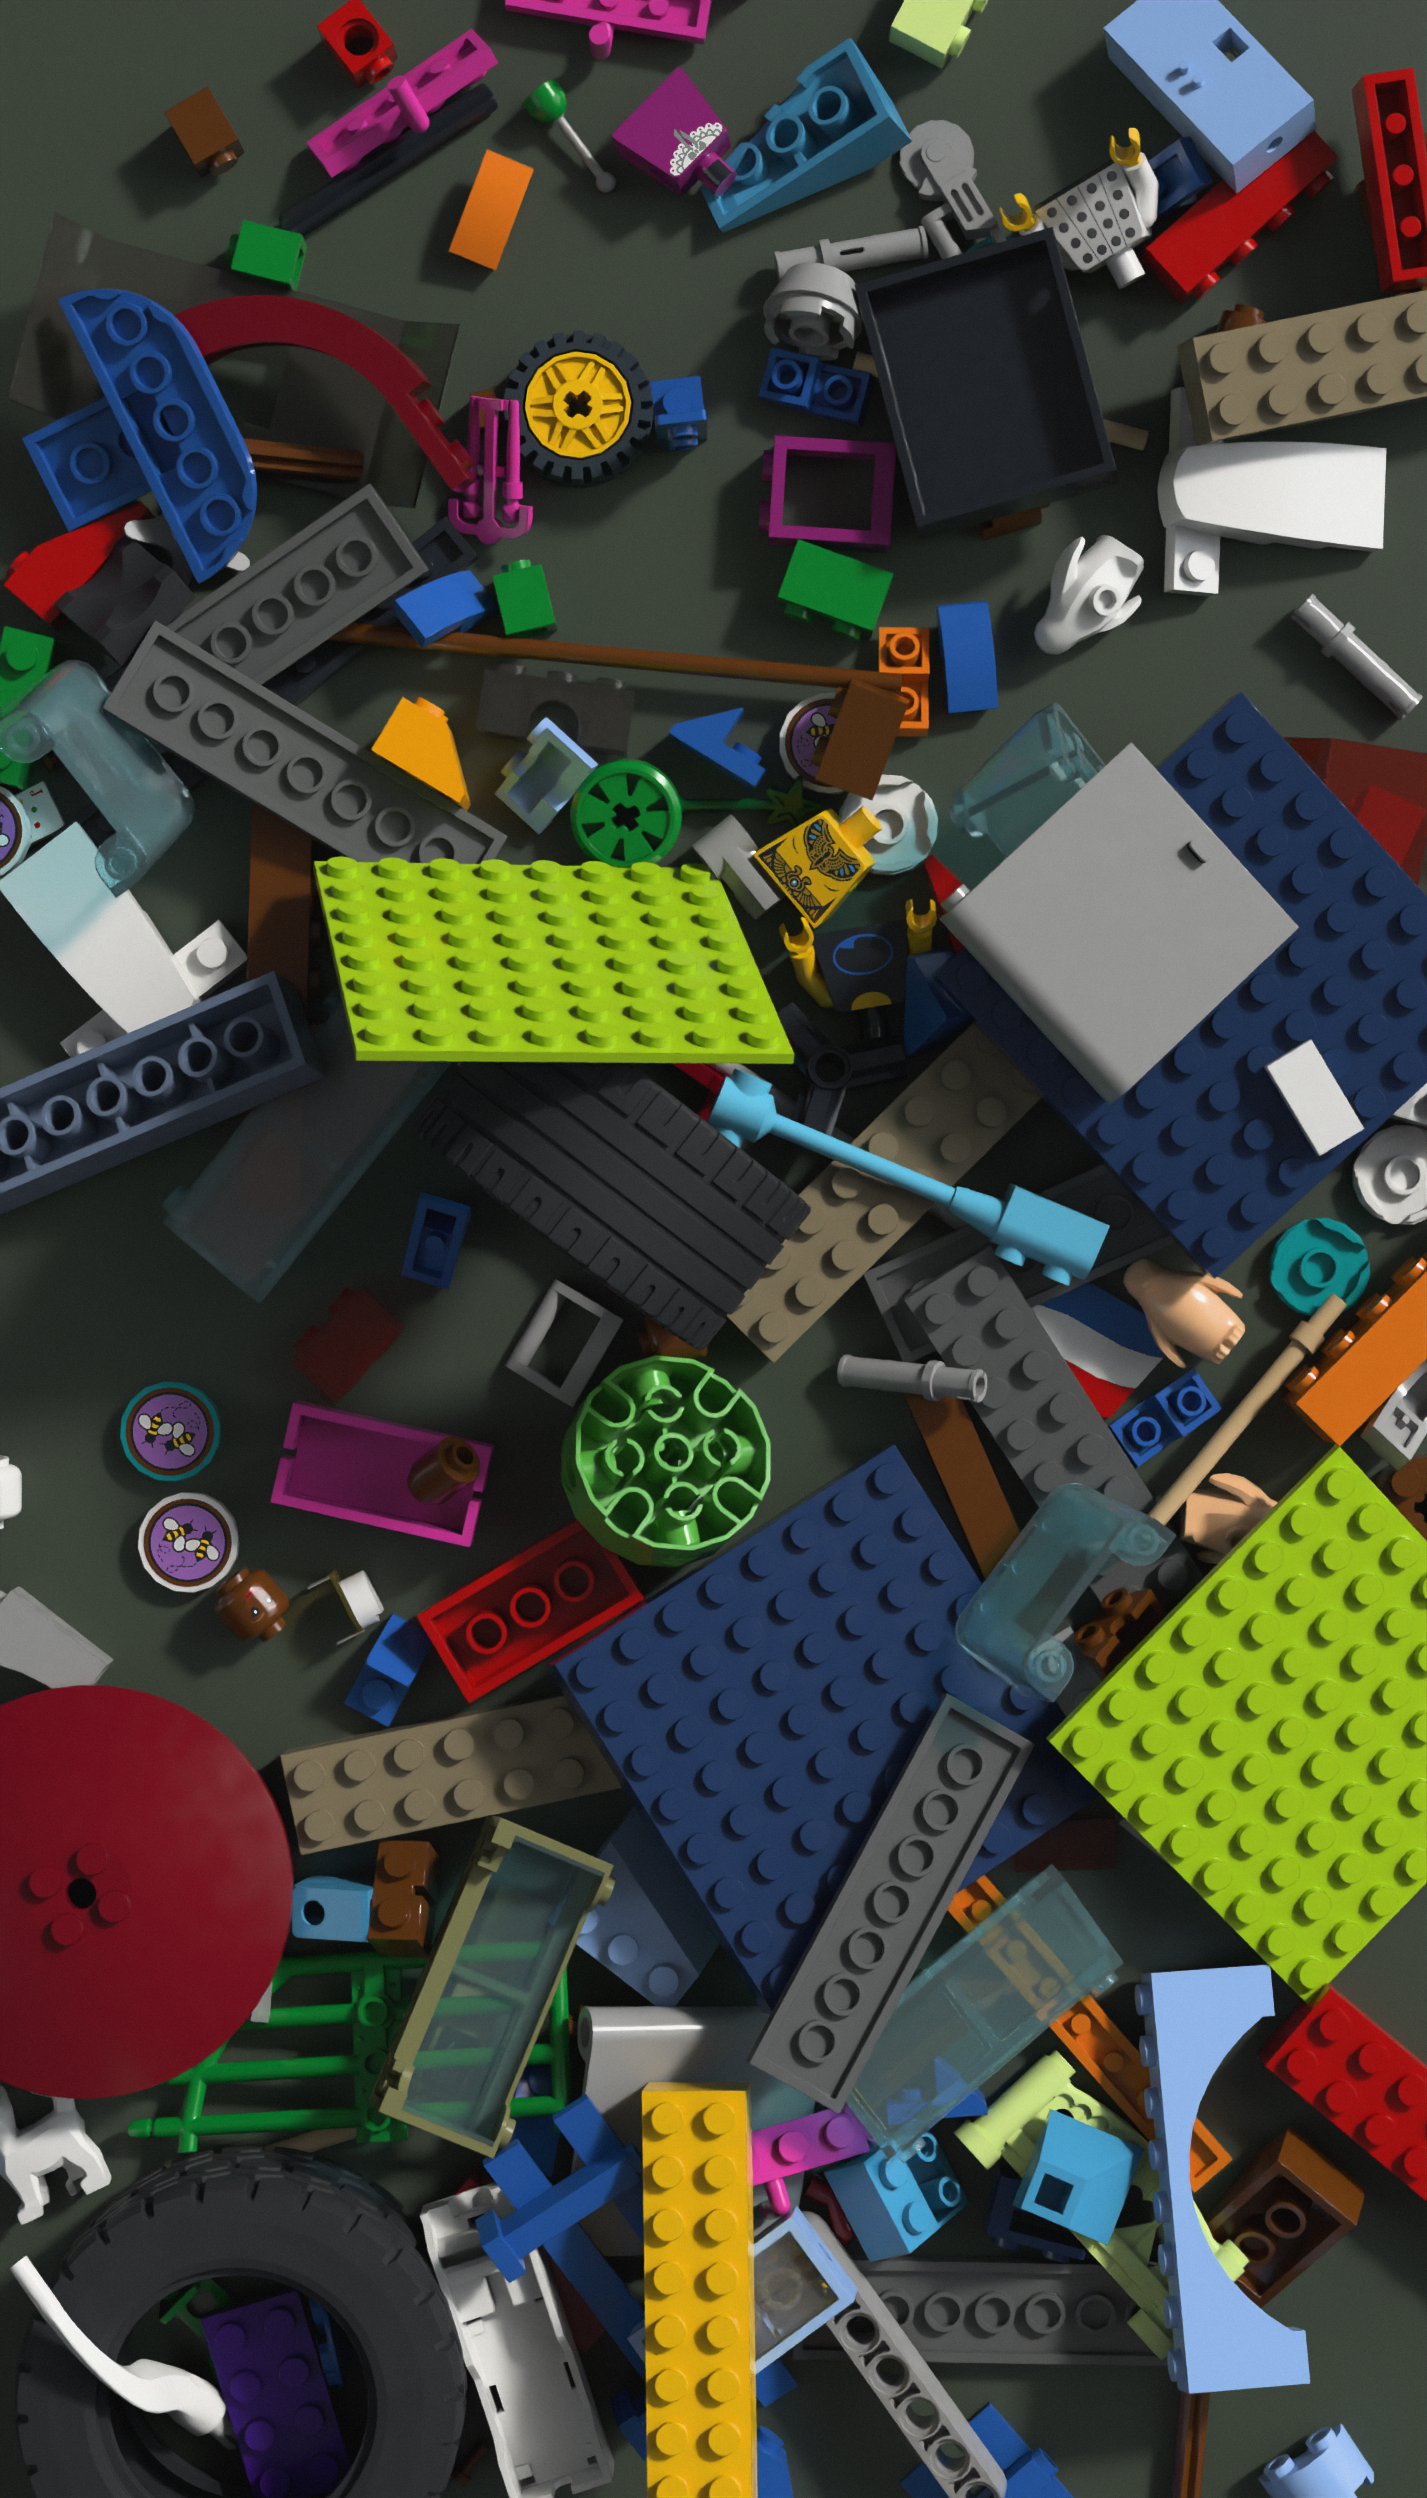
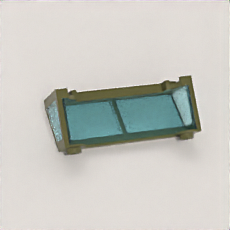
M492 1815L486 1817L368 2099V2102L378 2112L493 2159L498 2148L506 2149L516 2125V2120L509 2118L511 2112L510 2102L586 1917L597 1904L605 1906L611 1896L616 1881L615 1877L610 1876L614 1865L501 1817Z

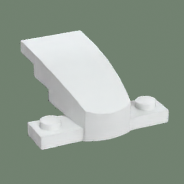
M1185 387L1171 390L1169 454L1166 455L1160 470L1157 488L1159 512L1163 526L1166 528L1164 592L1206 597L1218 594L1220 536L1260 545L1275 542L1312 549L1336 547L1368 552L1383 549L1386 448L1315 442L1224 443V441L1196 446Z
M77 822L69 826L0 880V891L67 972L103 1009L60 1042L71 1058L202 1002L247 967L248 955L220 920L216 921L173 955L148 914L142 910L118 873L109 865Z

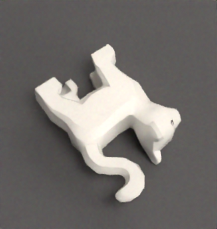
M0 2085V2175L11 2185L22 2201L17 2213L22 2225L43 2216V2206L51 2202L50 2189L44 2174L54 2171L61 2166L68 2173L69 2178L65 2186L71 2196L77 2194L81 2189L88 2195L110 2184L112 2176L101 2150L85 2133V2122L75 2108L74 2099L41 2095L52 2098L54 2110L34 2124L19 2130L16 2128L13 2108L6 2090Z

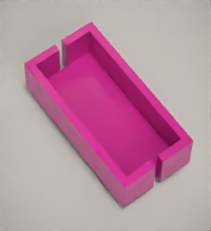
M301 1400L292 1404L283 1448L293 1450L298 1447L296 1456L286 1454L280 1458L271 1503L470 1547L472 1545L483 1498L474 1496V1491L482 1493L486 1488L495 1444ZM447 1437H457L467 1442L475 1450L479 1459L480 1472L478 1477L443 1504L425 1505L417 1501L410 1493L407 1485V1478L413 1463Z

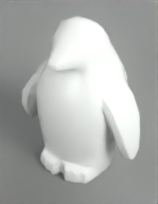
M1107 535L1098 537L1095 544L1081 557L1085 539L1079 537L1069 544L1055 563L1051 579L1050 601L1044 617L1037 623L1034 632L1040 649L1047 654L1058 655L1069 650L1078 642L1124 623L1136 611L1142 601L1140 595L1126 601L1144 568V560L1138 553L1117 539Z

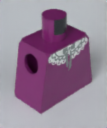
M679 66L611 134L616 153L621 158L677 195L682 196L686 194L700 180L714 195L719 196L730 187L736 178L737 173L721 159L731 146L726 127Z

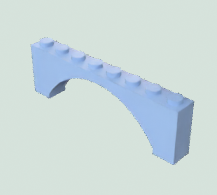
M1254 1965L1140 1974L1141 1984L1135 1986V2005L1138 2015H1144L1146 2036H1140L1139 2051L1143 2067H1149L1151 2087L1144 2090V2106L1147 2118L1154 2119L1155 2139L1149 2141V2160L1152 2170L1158 2171L1160 2191L1154 2192L1153 2207L1157 2223H1163L1165 2244H1159L1158 2262L1162 2276L1168 2275L1169 2297L1163 2298V2316L1167 2329H1173L1174 2349L1168 2350L1167 2355L1170 2379L1172 2382L1177 2381L1178 2389L1188 2394L1310 2384L1305 2330L1293 2326L1285 2327L1267 2315L1230 2279L1213 2254L1202 2231L1194 2207L1190 2184L1189 2153L1192 2131L1201 2099L1210 2079L1223 2058L1244 2033L1262 2017L1275 2016L1270 1966Z

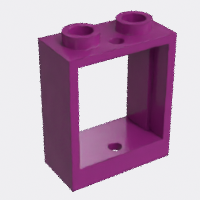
M775 435L774 450H764L762 480L772 481L771 501L761 500L759 531H769L768 546L796 547L799 539L827 550L888 553L891 539L896 444ZM786 455L874 461L869 531L782 525Z

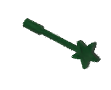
M797 776L788 789L768 785L767 795L770 798L684 799L679 795L682 813L686 811H771L767 818L768 824L788 819L794 828L804 823L803 814L821 809V799L803 794L802 776Z

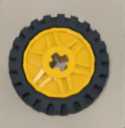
M573 330V334L564 335V332L553 334L552 339L546 342L542 339L534 344L532 351L529 353L525 352L519 359L516 369L513 368L508 378L504 399L519 400L520 458L524 460L531 470L541 474L544 479L552 483L554 481L560 482L563 486L574 487V485L592 487L595 486V483L601 481L606 483L613 480L615 475L620 472L623 474L643 452L652 429V392L647 376L640 367L638 360L632 353L629 354L624 349V346L617 341L611 342L606 339L605 335L594 332V335H588L585 331ZM573 401L575 404L580 405L587 401L589 415L584 417L578 413L573 418L569 417L571 415L569 403ZM504 410L505 425L508 432L509 410Z

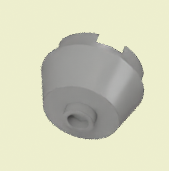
M800 263L790 267L763 306V313L766 318L764 331L767 338L774 345L782 339L788 344L799 347L798 353L818 357L821 361L837 359L840 349L845 347L853 348L854 341L861 334L863 328L854 280L840 269L826 264Z

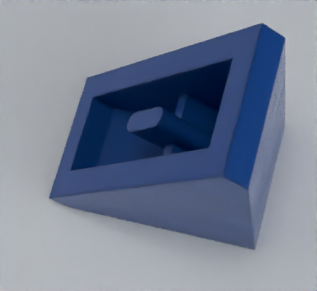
M940 948L907 956L903 1051L906 1055L911 1056L946 1047L972 1022L931 977L953 955L949 949Z

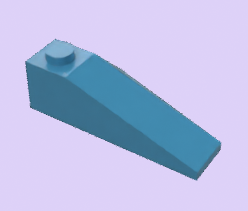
M848 38L808 65L796 79L800 84L779 107L775 103L764 115L768 121L749 142L740 143L725 160L737 173L730 187L719 196L714 195L705 185L701 188L712 215L723 233L863 173L912 142L892 100L851 38Z

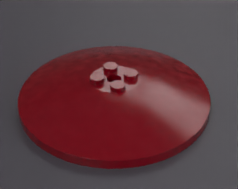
M77 1685L53 1688L25 1695L0 1706V2081L41 2095L69 2099H98L149 2089L179 2076L198 2065L219 2049L244 2024L258 2006L273 1980L283 1956L290 1931L293 1910L294 1875L291 1850L283 1820L262 1776L247 1756L228 1736L213 1724L180 1704L161 1696L132 1688L110 1685ZM76 1879H87L95 1886L96 1899L88 1908L75 1906L69 1898V1887Z

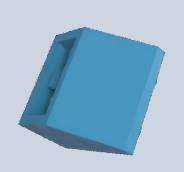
M927 2120L905 2121L867 2141L870 2149L869 2152L837 2161L824 2172L870 2262L910 2254L969 2203Z

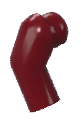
M813 2173L805 2186L803 2196L827 2208L831 2223L830 2229L842 2245L850 2244L857 2236L828 2180Z

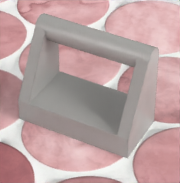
M554 1279L505 1366L557 1399L574 1407L625 1318L563 1282ZM568 1298L601 1319L561 1386L528 1367V1364L565 1300Z

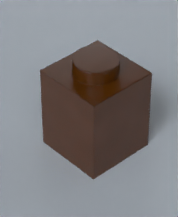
M209 87L202 89L164 112L201 178L209 173L212 176H218L227 172L237 164V157L244 154L237 135Z

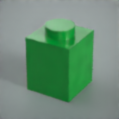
M243 220L240 234L232 233L226 253V263L232 264L231 271L238 282L295 296L307 245L302 234Z
M519 560L501 566L502 573L492 575L507 637L529 638L558 631L542 564L531 566L530 560Z

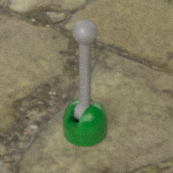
M554 78L542 84L524 100V107L535 120L547 124L556 123L595 175L597 188L604 193L612 191L616 185L615 177L613 174L603 171L564 118L567 109V99L564 91Z

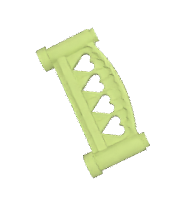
M1056 2050L1049 2056L1044 2054L987 2108L988 2115H980L973 2123L967 2119L953 2132L987 2170L1003 2157L1023 2178L1049 2109L1054 2111L1066 2109L1072 2114L1073 2119L1144 2148L1145 2150L1131 2185H1136L1141 2189L1142 2200L1153 2202L1154 2192L1160 2191L1158 2171H1153L1150 2165L1149 2142L1112 2110L1085 2092L1075 2088L1070 2083L1069 2078L1076 2071ZM1194 2202L1202 2231L1213 2254L1230 2279L1235 2282L1245 2272L1243 2268L1250 2261L1229 2238L1222 2245L1213 2239L1206 2221ZM1156 2218L1147 2223L1114 2228L1108 2245L1070 2230L1141 2308L1126 2323L1155 2355L1163 2361L1168 2355V2350L1174 2349V2344L1172 2343L1174 2341L1173 2329H1167L1163 2316V2298L1169 2297L1168 2275L1162 2276L1159 2265L1148 2266L1156 2229L1162 2223H1157Z

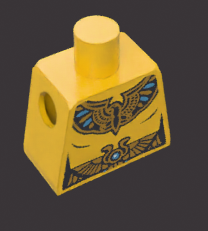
M864 806L860 807L844 822L830 808L759 849L753 856L815 929L834 915L875 865L874 858L863 845L881 831L882 827L876 817Z

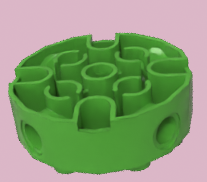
M651 1356L619 1366L589 1393L577 1409L562 1441L561 1482L575 1518L602 1547L638 1565L677 1568L713 1556L753 1518L771 1480V1442L756 1405L740 1388L736 1391L727 1380L713 1374L715 1369L695 1359Z

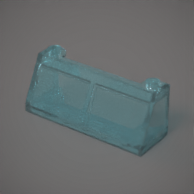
M1053 1864L1034 1873L1019 1886V1892L1013 1893L1006 1898L1000 1906L908 1983L843 2106L845 2112L886 2162H892L897 2157L902 2163L908 2161L926 2145V2142L921 2137L1090 1991L1097 1998L1119 1979L1114 1971L1124 1962Z

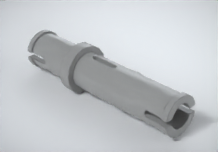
M924 226L830 243L829 239L818 240V246L774 252L778 283L790 267L800 263H821L847 272L920 258L928 259L929 257Z
M1313 593L1291 615L1290 618L1293 621L1295 620L1323 647L1320 652L1324 656L1329 658L1332 655L1365 688L1397 716V719L1402 720L1423 698L1420 693H1417L1385 661L1379 658L1353 633L1356 628L1349 621L1344 625L1316 599Z
M846 1354L840 1359L837 1369L838 1382L842 1384V1387L851 1386L889 1392L920 1394L928 1401L937 1402L946 1397L972 1400L979 1403L984 1399L987 1391V1375L982 1369L971 1370L946 1367L944 1362L936 1360L928 1361L927 1364L854 1357Z

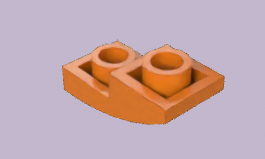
M487 149L449 252L496 271L534 168Z
M879 627L878 672L902 674L901 693L897 695L909 699L896 737H928L929 628Z

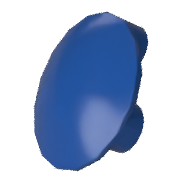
M309 2297L318 2337L327 2336L328 2342L318 2344L328 2387L338 2385L341 2388H345L351 2356L349 2337L330 2313Z

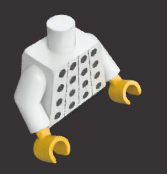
M1129 128V139L1132 145L1126 148L1118 146L1115 143L1114 136L1111 135L1109 138L1111 160L1033 206L1037 214H1032L1028 200L1023 194H1015V201L1023 210L1018 215L1010 216L1000 207L999 213L1004 226L1011 231H1019L1021 236L1053 227L1063 267L1069 271L1081 269L1084 273H1092L1107 265L1119 289L1143 277L1146 273L1133 248L1153 236L1151 226L1157 219L1159 183L1145 154L1140 152V134L1136 128Z

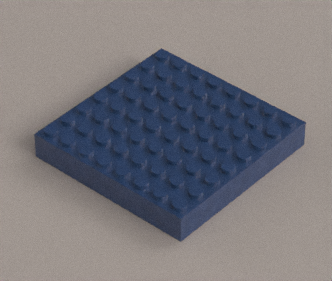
M1242 692L1229 698L1160 762L1155 769L1299 928L1120 1098L1108 1105L964 946L931 975L934 981L1206 1276L1214 1279L1427 1083V896ZM1187 846L1188 850L1194 855V857L1199 862H1201L1200 859ZM1306 1040H1312L1364 1127L1362 1131L1320 1156L1314 1152L1264 1068L1265 1065Z
M895 1444L878 1449L546 1664V1667L762 2012L769 2015L774 2009L942 1694L947 1693L1035 1744L957 1893L1101 1795L1046 1739L1065 1719L1064 1714Z

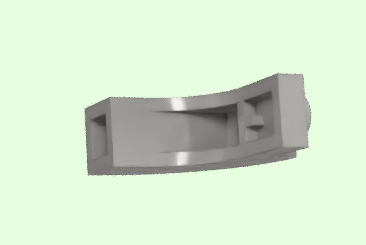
M1427 1359L1367 1418L1366 1422L1368 1424L1360 1435L1378 1456L1384 1458L1397 1471L1412 1459L1427 1434Z

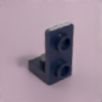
M998 2164L983 2220L986 2235L993 2236L992 2242L1012 2250H1021L1022 2244L1042 2249V2256L1062 2263H1069L1071 2257L1084 2260L1087 2249L1075 2236L1012 2220V2216L1020 2217L1023 2209L1012 2205L1021 2184V2178L1013 2168Z

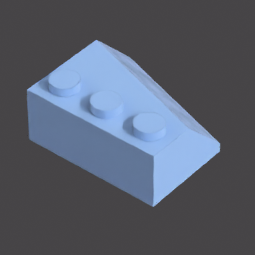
M632 1806L593 1856L614 1865L610 1876L615 1877L616 1881L606 1905L601 1906L597 1904L593 1911L588 1913L576 1944L655 2006H676L698 1978L720 1943L637 1810ZM575 1880L550 1911L548 1922L554 1927L558 1923Z

